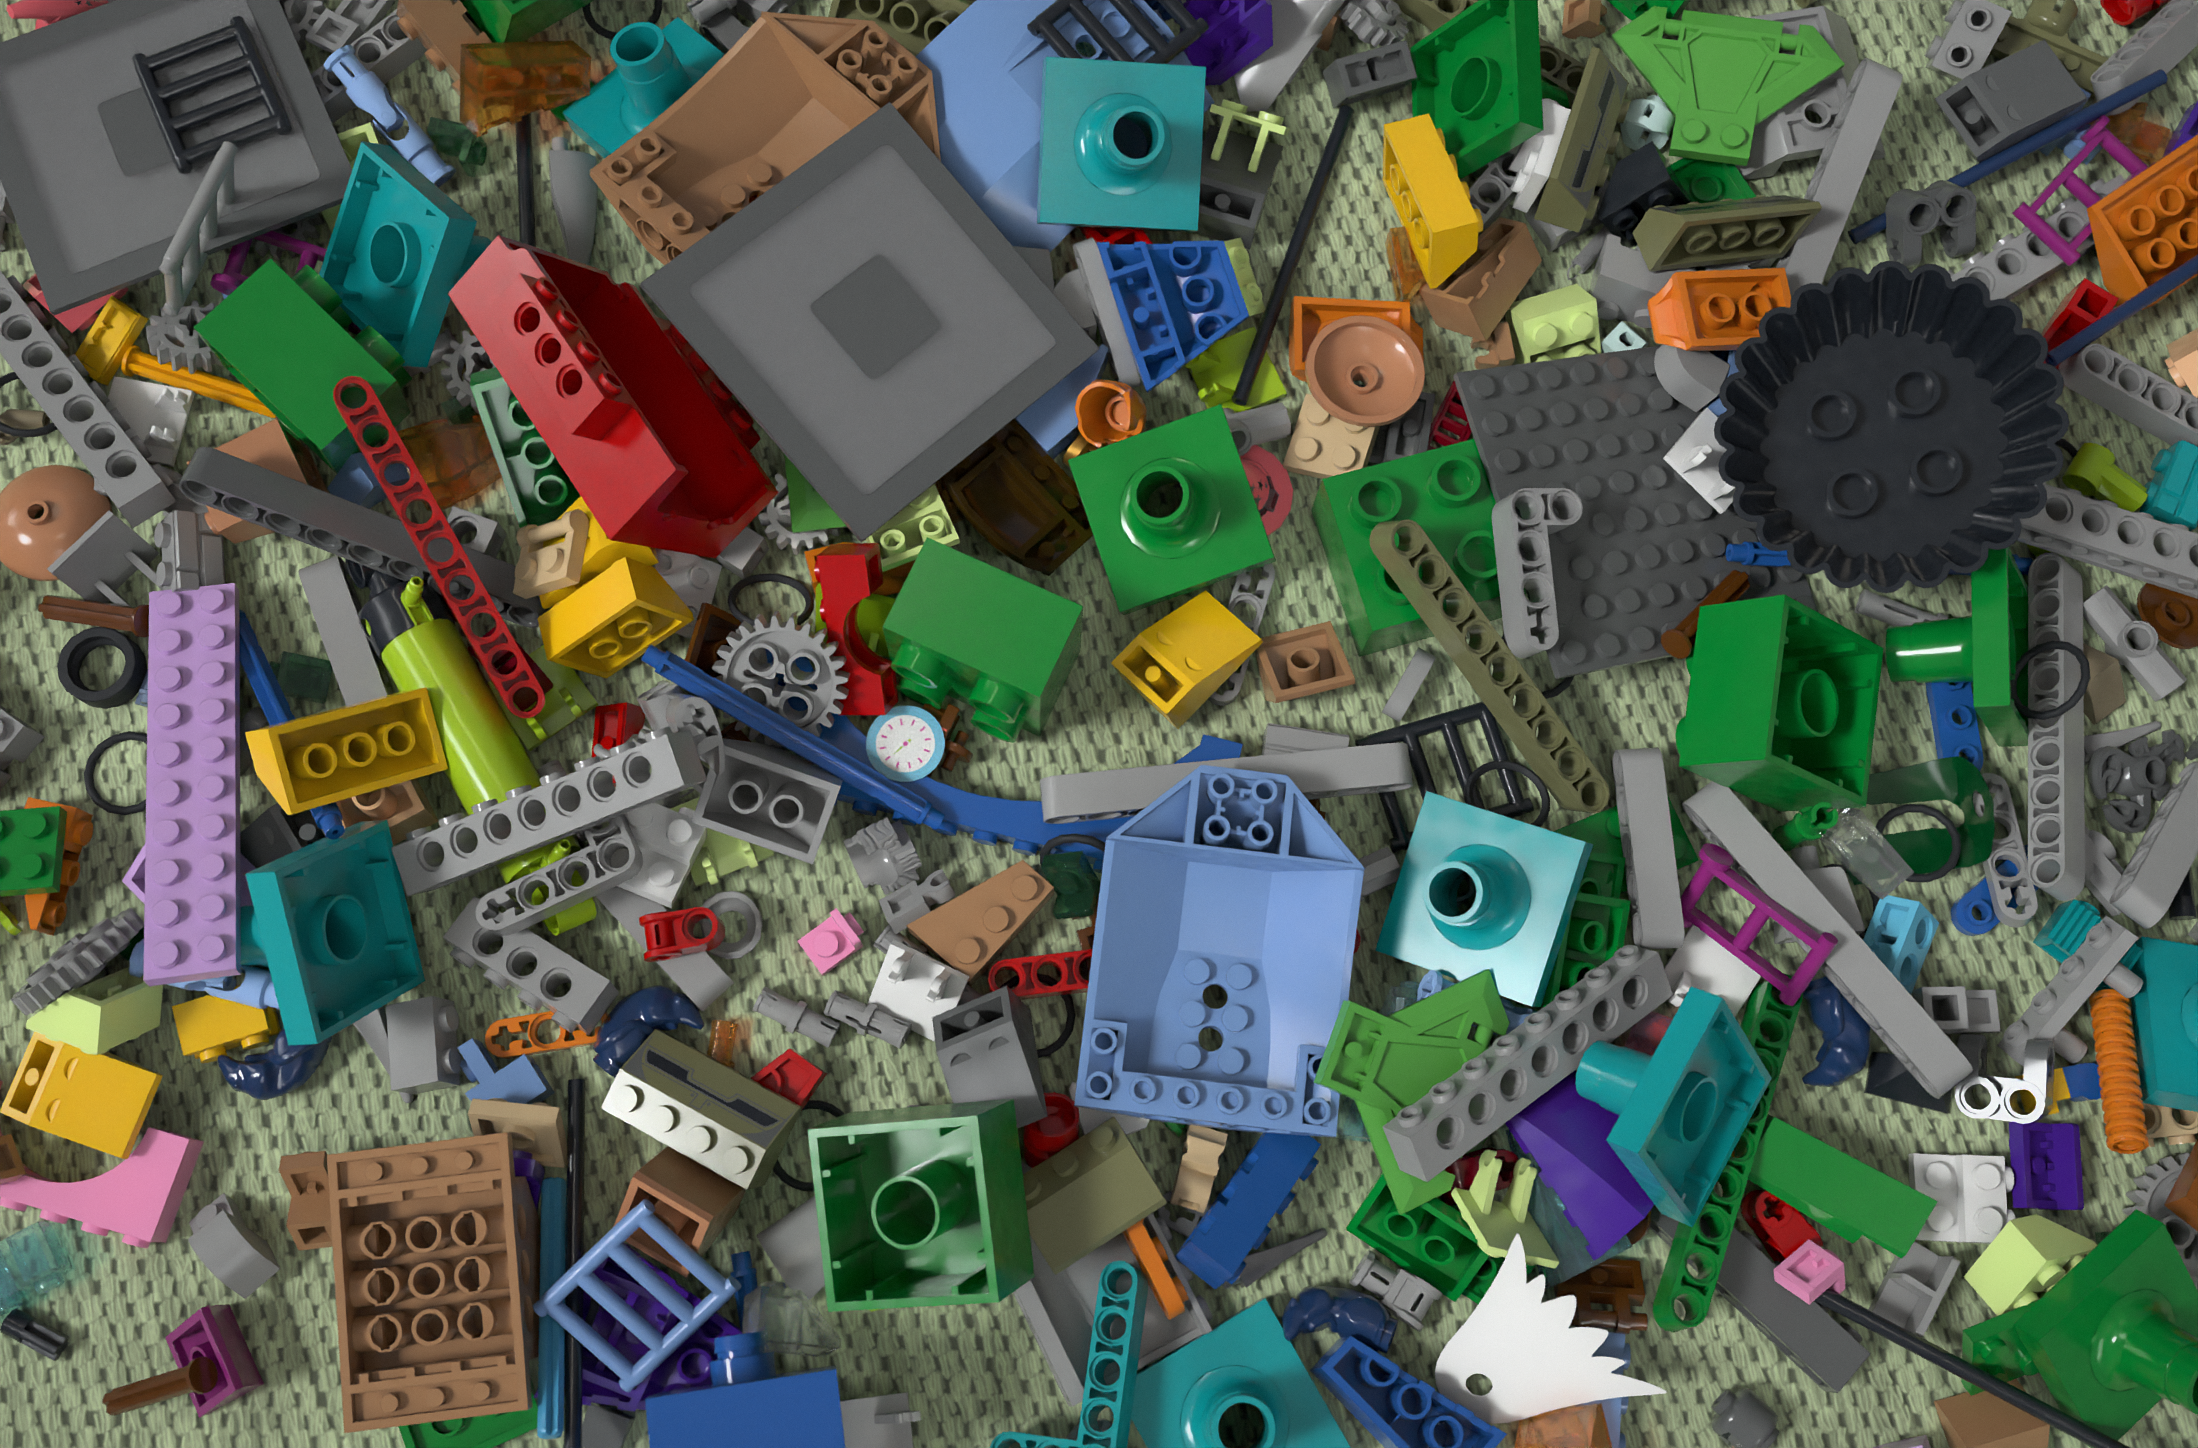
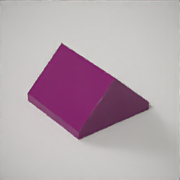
M230 1304L208 1305L200 1308L165 1337L178 1369L188 1366L193 1359L201 1356L210 1358L217 1367L218 1381L212 1391L205 1394L189 1393L199 1418L264 1384Z

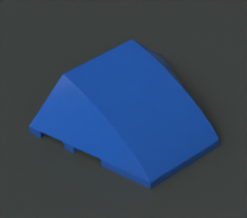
M1173 241L1172 244H1146L1145 242L1109 244V242H1096L1136 368L1147 393L1249 318V313L1224 241Z

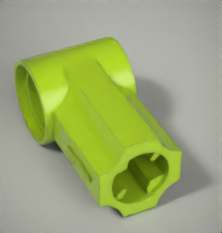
M2089 442L2081 445L2062 478L2068 488L2077 490L2082 495H2093L2098 500L2114 502L2118 505V508L2134 512L2142 506L2148 497L2146 493L2147 488L2114 464L2116 459L2114 454L2106 447Z

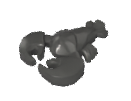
M2173 729L2162 731V743L2155 744L2152 747H2148V738L2146 736L2132 742L2128 747L2130 755L2118 747L2111 746L2098 748L2091 755L2088 764V780L2096 798L2104 799L2107 797L2106 793L2113 790L2120 795L2130 797V801L2113 799L2109 801L2110 805L2101 806L2105 819L2115 830L2126 834L2141 832L2149 822L2151 796L2157 801H2161L2166 791L2169 790L2170 784L2165 780L2167 768L2172 764V760L2182 762L2186 757L2183 751L2185 747L2184 742L2179 734H2175Z

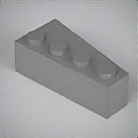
M1608 233L1594 268L1589 294L1597 300L1598 318L1604 320L1618 319L1633 322L1639 327L1652 328L1647 306L1648 300L1665 286L1675 272L1694 271L1693 267L1649 272L1638 245L1635 250L1620 245V237Z

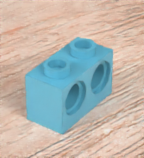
M1881 894L1863 941L1911 994L1939 922L1921 902Z

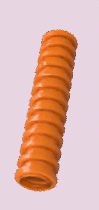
M2103 989L2091 994L2089 1004L2092 1007L2090 1013L2091 1018H2093L2094 1041H2096L2094 1046L2097 1053V1070L2100 1076L2099 1085L2102 1088L2100 1090L2101 1099L2103 1100L2102 1110L2105 1112L2103 1114L2104 1123L2106 1124L2105 1134L2108 1136L2106 1143L2110 1150L2117 1153L2134 1154L2146 1149L2149 1146V1142L2146 1136L2147 1127L2144 1124L2146 1121L2145 1113L2142 1111L2144 1105L2143 1100H2141L2142 1090L2139 1087L2141 1083L2138 1076V1064H2136L2137 1054L2135 1052V1041L2133 1040L2134 1031L2132 1029V1018L2130 1017L2129 998H2125L2114 989Z

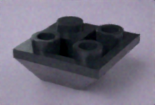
M1651 141L1617 162L1597 216L1612 235L1621 238V245L1631 248L1632 246H1637L1633 232L1649 208L1658 205L1666 207L1686 205L1692 201L1665 156L1654 142Z

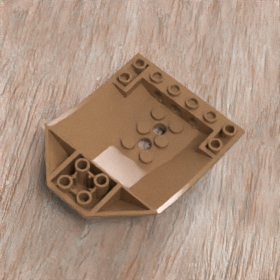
M761 11V17L700 80L648 126L590 169L589 175L645 249L665 266L750 204V197L764 194L889 102H891L941 161L932 70L874 21Z

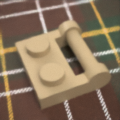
M572 510L566 512L561 519L540 526L534 524L527 525L518 530L516 539L521 547L519 561L515 567L516 578L513 594L528 599L579 583L589 529L588 517L582 510ZM566 535L564 542L543 548L544 541Z

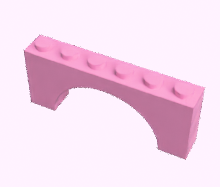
M148 1127L143 1139L128 1159H125L118 1166L102 1175L71 1183H62L45 1178L23 1164L26 1171L24 1176L16 1181L0 1184V1206L24 1212L27 1206L42 1209L39 1217L66 1224L68 1218L83 1222L81 1226L83 1231L107 1236L109 1230L124 1234L123 1243L148 1249L150 1242L166 1243L204 1141L168 1130Z

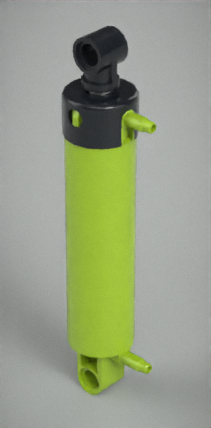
M345 559L348 572L355 585L360 589L368 587L371 591L369 595L370 600L358 614L359 624L379 660L386 666L399 692L427 687L448 769L443 771L468 816L474 814L472 806L492 799H497L498 803L507 800L505 793L525 785H531L532 789L541 786L539 780L541 777L455 627V621L443 599L433 587L428 585V580L414 576L409 581H403ZM571 835L498 864L496 867L507 885L580 851V846L574 836ZM575 870L571 878L572 885L574 887L582 886L585 883L579 872ZM542 885L534 890L531 899L535 906L546 902L549 897V887ZM591 897L542 921L547 929L557 936L595 919L597 912L594 900Z

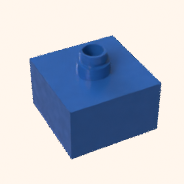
M764 1331L714 1338V1354L717 1353V1360L710 1361L712 1384L658 1392L645 1398L649 1447L845 1448L836 1366L832 1365L776 1374L774 1352L765 1351L767 1341Z

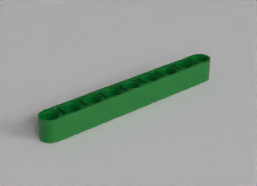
M1785 974L1790 979L1792 978L1791 975ZM1767 980L1752 990L1740 1026L1772 1079L1734 1148V1157L1730 1156L1717 1180L1722 1187V1197L1712 1190L1693 1227L1681 1222L1678 1223L1652 1310L1654 1320L1665 1331L1678 1332L1696 1327L1707 1316L1802 1003L1803 993L1794 1006H1789L1782 1001L1779 1004L1773 998L1771 990L1776 992L1778 996L1781 994V991ZM1760 1027L1768 1033L1769 1041L1761 1035ZM1700 1218L1709 1225L1710 1237H1707L1701 1231L1699 1225ZM1688 1258L1697 1266V1278L1693 1277L1688 1271ZM1676 1299L1685 1308L1684 1320L1678 1317L1675 1312L1674 1301Z

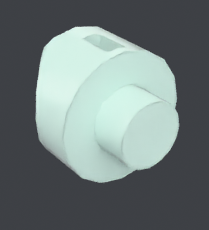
M1650 95L1646 99H1635L1630 102L1623 123H1620L1623 142L1627 147L1637 151L1653 141L1658 149H1660L1667 142L1673 130L1675 118L1659 96ZM1644 131L1650 132L1646 142L1641 138Z

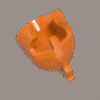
M1096 379L1080 392L1075 405L1076 416L1079 420V432L1090 444L1098 448L1140 434L1145 427L1146 405L1140 394L1125 383Z

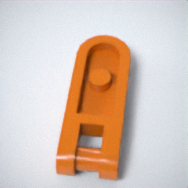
M1143 1218L1123 1231L1122 1234L1141 1271L1145 1274L1148 1285L1167 1319L1171 1320L1185 1312L1183 1302L1189 1300L1180 1279L1177 1276L1170 1277L1163 1262L1168 1260L1167 1253L1157 1236L1152 1239L1150 1238L1142 1223L1145 1219Z

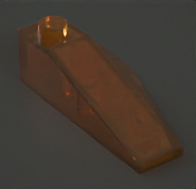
M480 415L472 416V423L449 426L448 419H441L397 431L441 510L450 508L457 502L469 499L502 478ZM406 467L407 472H408L409 477H410V476H411L410 471H409V469ZM422 502L427 511H431L429 505Z

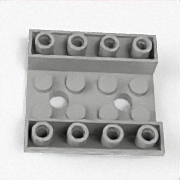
M1825 6L1750 17L1784 22L1782 33L1797 35L1800 24L1814 26L1845 63V66L1754 127L1747 166L1735 165L1745 180L1774 176L1783 161L1820 156L1822 154L1851 78L1859 65L1847 20ZM1779 49V53L1793 55L1787 50ZM1814 111L1821 116L1822 123H1811L1806 119L1804 112ZM1881 137L1878 140L1871 160L1883 159L1886 155Z

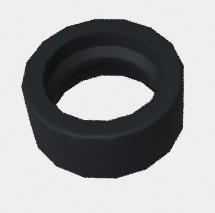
M95 627L85 629L70 638L61 650L57 668L59 680L68 693L91 707L108 709L121 706L135 697L141 688L147 672L146 656L141 648L131 639L116 629ZM103 645L115 646L120 649L125 656V666L122 675L116 683L100 691L90 690L84 686L80 679L79 671L82 661L89 652Z

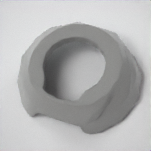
M735 891L718 892L707 899L702 907L710 909L718 917L728 911L739 912L744 915L748 925L747 932L741 940L735 943L722 942L717 948L708 952L718 957L734 959L742 958L753 950L761 938L763 926L762 915L755 903L745 894ZM710 919L699 921L703 938L707 937L711 932L712 922Z

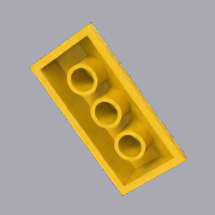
M1425 114L1384 124L1383 182L1429 288L1433 289L1441 285L1477 251L1478 233L1483 232V220L1480 210L1478 208L1473 209L1470 203V191L1466 181L1461 182L1458 177V168L1454 155L1447 154L1442 129L1435 128L1430 115Z
M427 687L401 691L245 732L256 775L287 815L448 769Z

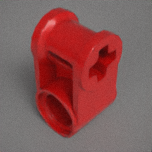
M705 907L657 912L639 918V925L644 927L647 952L644 953V961L646 962L666 961L681 957L682 955L710 951L717 948L725 937L723 921ZM710 919L712 922L710 934L705 938L696 939L693 934L695 925L700 920Z
M1753 1190L1742 1199L1740 1208L1744 1220L1764 1244L1767 1253L1774 1262L1779 1261L1782 1263L1807 1240H1811L1820 1247L1823 1246V1241L1818 1232L1804 1219L1800 1212L1768 1191ZM1763 1201H1769L1771 1204L1767 1209L1770 1217H1765L1763 1214L1767 1208Z

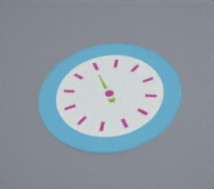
M915 706L893 707L886 715H879L870 726L866 738V751L873 767L879 773L886 776V778L899 782L916 781L930 774L941 761L945 747L944 734L939 722L929 712Z

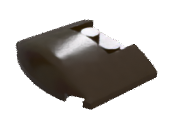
M1012 420L943 476L944 484L952 500L974 530L997 551L1024 567L1050 576L1093 536L1076 483L1015 420Z

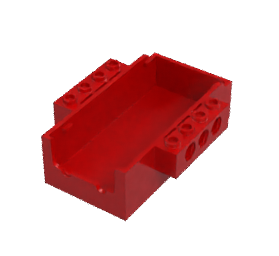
M497 235L448 293L609 540L716 559L779 493L750 452L761 439L752 426L754 424L752 417L737 405L732 398L733 393L718 378L671 321L657 317L633 284L627 282L617 284L605 270Z

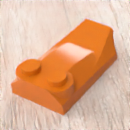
M1785 268L1675 272L1665 286L1648 300L1647 306L1654 341L1657 344L1669 345L1686 351L1737 350L1744 341L1753 337H1760V320L1765 313L1777 307L1790 308L1791 294Z
M1294 296L1291 302L1289 318V366L1292 376L1307 382L1305 362L1312 341L1327 325L1349 316L1377 317L1399 327L1416 344L1424 363L1423 329L1411 316L1410 302Z

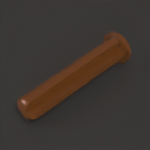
M1732 570L1674 629L1666 630L1661 636V644L1666 652L1678 659L1686 658L1691 653L1692 645L1695 643L1700 606L1737 601L1750 587V583L1747 580L1749 575L1745 571L1740 573L1737 570Z
M54 595L44 596L42 603L38 604V611L43 612L45 619L132 631L137 637L143 638L149 636V605L142 604L135 608Z
M201 1356L193 1359L188 1366L115 1388L110 1393L104 1395L102 1403L106 1405V1413L115 1416L191 1392L205 1394L212 1391L217 1384V1367L210 1358Z

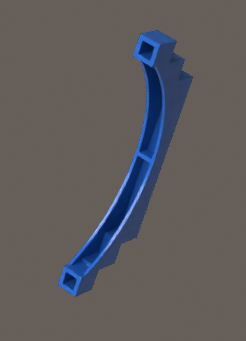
M765 648L767 662L771 663L774 661V657L772 653ZM807 657L795 659L796 665L800 670L804 672L814 671ZM777 673L775 677L778 678V685L785 686L784 675ZM808 684L811 689H818L816 684ZM796 696L788 698V703L793 709L797 711L808 709L807 703L802 698ZM831 713L835 719L831 728L820 723L822 729L819 736L820 739L876 770L867 755V737L845 715ZM1203 734L1200 745L1174 764L1240 758L1243 744ZM927 776L911 782L891 780L931 802L933 808L945 814L938 829H932L933 831L949 836H956L957 830L973 834V841L989 846H996L997 840L1013 844V851L1029 856H1036L1037 850L1040 851L1048 840L1063 834L1077 833L1092 836L1106 843V837L1133 818L1125 817L1064 824H1047L1043 821L1042 801L1007 800L977 795L937 782ZM845 781L842 782L834 806H836L838 800L853 804L852 810L858 813L876 816L878 810L893 814L892 820L896 822L900 820L902 824L916 826V822L886 806L882 801L872 798ZM1077 842L1062 843L1050 851V854H1054L1052 860L1069 866H1076L1077 861L1093 864V871L1102 874L1104 852L1091 845Z

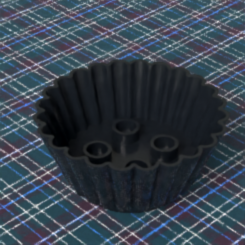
M1889 260L1873 267L1869 274L1854 267L1843 268L1834 273L1829 279L1827 286L1820 283H1809L1801 286L1794 292L1790 308L1777 307L1765 313L1760 320V337L1750 338L1737 348L1735 365L1739 372L1728 376L1720 387L1719 397L1727 411L1716 420L1714 435L1719 445L1727 449L1721 456L1718 467L1722 480L1728 485L1737 488L1733 495L1735 512L1742 519L1749 522H1758L1756 534L1762 546L1777 552L1787 550V558L1791 566L1798 572L1816 574L1824 570L1826 578L1831 584L1839 588H1852L1858 586L1864 580L1870 588L1881 593L1896 592L1905 585L1907 580L1921 588H1933L1947 578L1950 569L1958 573L1977 571L1984 565L1988 557V548L2000 550L2013 545L2020 537L2022 529L2020 519L2031 518L2042 511L2047 501V490L2043 483L2055 478L2063 467L2064 457L2061 449L2055 442L2062 439L2068 431L2069 417L2065 409L2055 401L2062 394L2064 380L2058 369L2053 365L2043 363L2048 355V344L2045 337L2034 329L2021 328L2023 316L2019 307L2007 299L1990 300V291L1981 280L1973 277H1962L1952 281L1950 273L1944 267L1936 264H1925L1910 272L1900 262Z

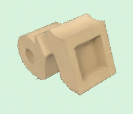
M1189 1125L1182 1152H1185L1180 1160L1170 1200L1171 1204L1204 1214L1214 1179L1219 1170L1218 1162L1224 1152L1228 1134L1203 1126Z

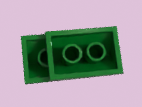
M1597 852L1590 853L1544 995L1543 1008L1552 1002L1558 993L1571 988L1583 979L1588 971L1602 965L1613 957L1619 948L1624 946L1631 903L1629 900L1619 899L1625 857Z
M1767 1115L1748 1180L1852 1244L1863 1235L1902 1259L1908 1253L1938 1201L1786 1122Z
M1383 1172L1379 1174L1346 1227L1347 1231L1411 1274L1435 1287L1453 1302H1456L1460 1295L1463 1294L1479 1304L1492 1285L1505 1260V1257L1494 1258L1484 1253L1478 1246V1241L1468 1223L1462 1218L1461 1212L1437 1198L1402 1215L1399 1214ZM1526 1264L1527 1276L1536 1265L1530 1266Z

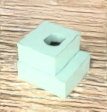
M1622 321L1602 341L1600 346L1601 353L1646 348L1649 343ZM1619 339H1622V340H1623L1625 343H1627L1629 346L1627 347V346H1626L1625 344H1623Z

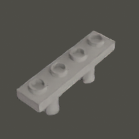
M2105 916L2099 924H2096L2089 930L2086 940L2077 951L2062 962L2058 973L2046 988L2039 991L2033 997L2030 1007L2020 1019L2007 1028L2004 1038L1997 1046L2023 1067L2025 1047L2028 1039L2052 1041L2054 1052L2070 1063L2080 1061L2087 1052V1044L2064 1026L2102 981L2125 998H2131L2139 992L2143 980L2119 962L2138 937L2108 916Z

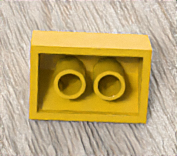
M625 556L615 561L611 567L594 579L585 582L581 588L567 598L555 603L551 609L539 616L537 620L548 661L602 678H608L643 655L650 644L656 646L692 622L694 617L691 610L655 567Z

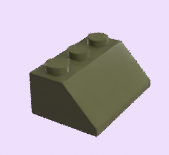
M1114 1116L1023 1174L1029 1232L1055 1275L1167 1204L1166 1199L1134 1145Z

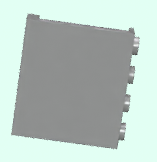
M1153 1213L1146 1216L1142 1223L1150 1238L1152 1239L1157 1236L1168 1256V1260L1163 1262L1171 1278L1177 1276L1180 1279L1189 1300L1183 1302L1185 1312L1169 1320L1161 1310L1148 1285L1138 1369L1196 1337L1212 1331L1208 1321L1213 1319L1212 1313L1201 1295L1195 1297L1188 1281L1193 1279L1190 1270L1175 1258L1168 1244L1173 1238L1166 1222L1161 1216L1155 1218ZM1122 1233L1064 1269L1093 1318L1095 1315L1099 1279L1106 1265L1113 1261H1124L1140 1269ZM1030 1235L1035 1277L1014 1291L1013 1294L1067 1405L1073 1407L1083 1401L1093 1328L1089 1322L1086 1323L1084 1321L1085 1309L1082 1303L1070 1297V1289L1066 1284H1062V1271L1056 1275L1054 1274ZM1124 1273L1117 1279L1116 1290L1118 1294H1124L1131 1288L1132 1276L1130 1273ZM1124 1317L1115 1319L1111 1324L1110 1335L1113 1340L1122 1337L1125 1333L1126 1321ZM1112 1362L1105 1368L1104 1380L1107 1385L1114 1383L1119 1378L1120 1367L1117 1362Z

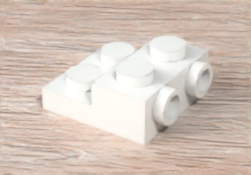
M1542 99L1544 130L1508 151V153L1514 154L1509 169L1518 172L1511 191L1517 193L1512 208L1525 213L1528 212L1549 178L1571 109L1560 106L1551 99Z
M660 799L624 814L641 850L643 865L635 877L617 886L672 908L707 838V828L691 822L694 810L682 807L676 812L664 807V801ZM618 849L613 853L611 857L612 868H619L627 863L630 855L628 849Z
M1908 1154L1910 1187L1938 1201L1915 1240L1991 1244L2009 1220L2016 1219L2014 1212L2011 1209H2007L2006 1192H2011L2013 1189L2014 1175L2011 1167L2005 1166V1157L1963 1154Z

